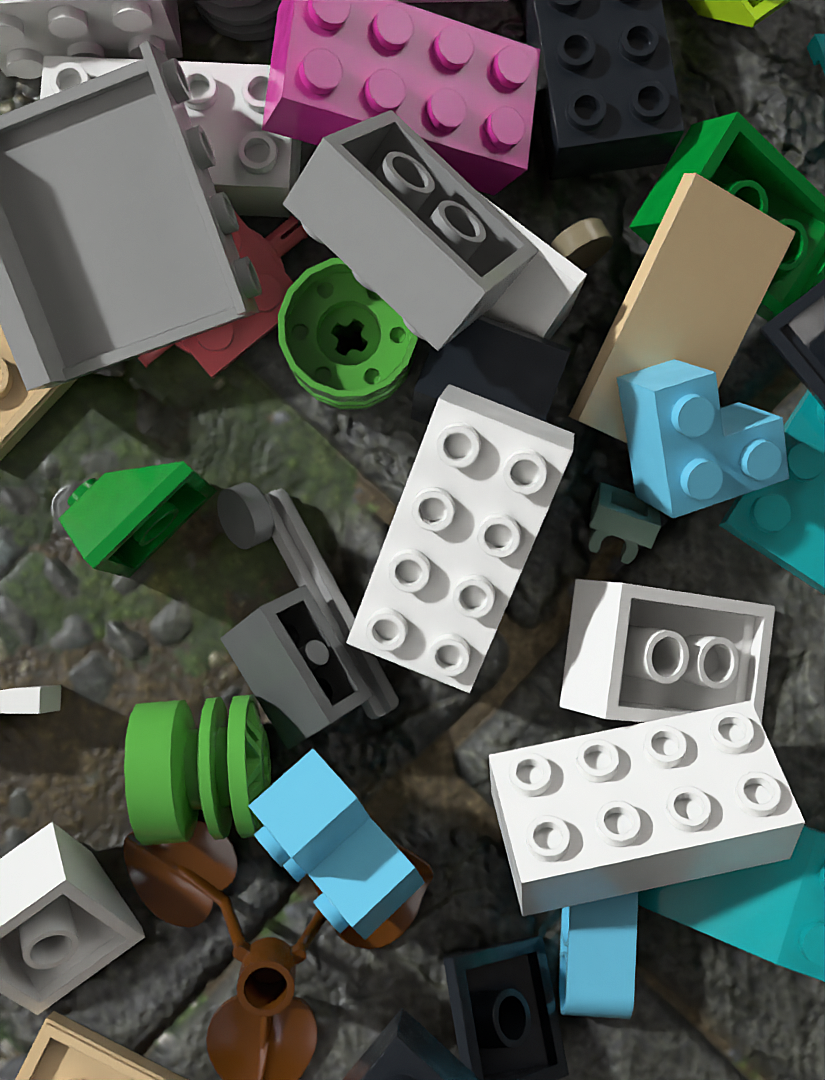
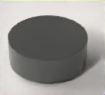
M244 482L220 492L217 501L218 516L223 530L233 544L241 549H249L270 539L274 527L272 510L265 495L256 486Z

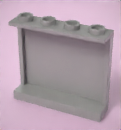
M149 41L139 44L143 56L141 60L0 115V325L27 391L56 387L260 313L254 298L262 294L259 278L251 260L247 256L240 259L231 234L239 230L234 209L224 191L216 193L208 171L209 167L216 164L211 145L200 125L192 126L184 104L185 101L192 99L187 78L176 58L168 60Z

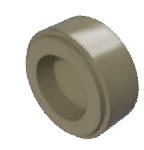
M588 218L571 225L553 240L550 247L580 270H583L601 259L610 250L614 240L601 219Z

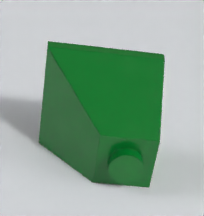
M184 461L104 473L98 480L91 478L81 484L67 501L70 508L58 520L83 559L93 569L130 578L217 490Z

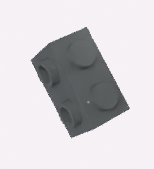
M306 585L260 606L220 638L287 750L373 697L372 692Z

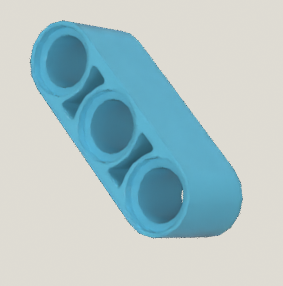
M638 892L562 908L559 959V1003L562 1015L631 1018L635 994Z

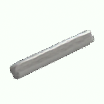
M282 488L265 494L274 519L271 536L298 587L307 586L373 694V697L361 704L364 711L371 719H377L389 713L398 706L399 699L376 656L346 643L355 617L289 494Z

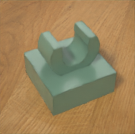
M600 482L591 503L590 551L597 553L603 539L613 535L625 541L621 549V562L629 564L637 555L638 544L650 549L652 548L661 528L660 511L638 499L633 493Z

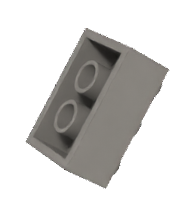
M392 110L323 137L283 203L301 221L304 230L310 237L325 244L352 270L354 277L362 286L376 292L403 318L404 324L414 335L429 342L437 351L489 310L539 251L537 247Z

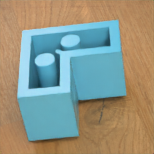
M673 359L616 377L635 495L638 499L671 518H676L789 479L783 417L740 402L720 408L716 372Z
M311 749L248 806L264 825L254 836L281 867L283 866L297 882L307 874L323 892L313 901L314 904L339 933L350 925L366 940L425 883L414 865L371 819L355 794L314 749Z

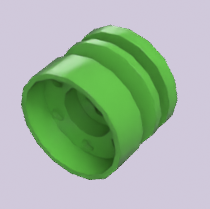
M330 258L306 269L287 289L278 313L279 345L298 383L318 402L340 410L368 409L389 399L406 381L415 358L418 337L406 327L403 318L376 292L368 290L356 280L352 270L340 258ZM355 331L360 332L364 350L360 352L352 348L346 356L340 354L341 348L337 337L341 334L344 337L350 338Z
M254 694L234 696L229 709V717L226 705L221 697L207 698L202 709L199 728H196L191 708L186 700L147 702L135 705L129 718L125 740L124 774L130 823L136 839L142 845L188 842L193 838L199 810L201 809L208 832L214 840L225 839L229 835L233 818L236 830L241 838L255 837L254 834L264 826L248 807L271 786L269 742L267 733L262 725L258 702Z

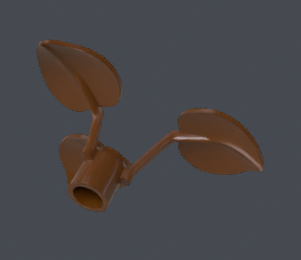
M199 818L193 838L188 842L142 845L136 839L134 832L131 831L124 839L125 864L135 890L148 909L166 923L190 928L204 922L215 902L221 908L234 946L233 957L242 962L237 982V995L229 998L218 1008L208 1025L206 1037L207 1051L218 1075L222 1080H299L315 1052L318 1026L311 1006L304 999L294 996L297 964L306 959V952L327 920L325 916L318 910L297 943L292 946L275 937L261 938L249 944L245 940L231 899L222 891L232 883L238 868L237 852L229 836L225 839L214 840L208 832L205 820ZM396 845L414 865L425 883L366 940L350 925L341 933L335 929L338 936L352 946L365 949L381 948L398 939L415 919L424 893L433 879L432 868L425 860L414 852ZM314 882L316 892L320 896L323 892Z

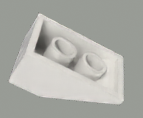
M576 579L560 707L603 719L649 722L751 700L762 723L775 606L627 583Z

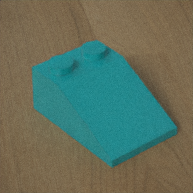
M804 825L792 856L787 860L638 891V905L774 964L825 982V832Z

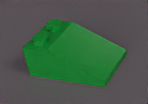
M739 112L692 124L629 228L650 245L684 173H697L792 229L796 233L755 313L770 321L825 279V196Z

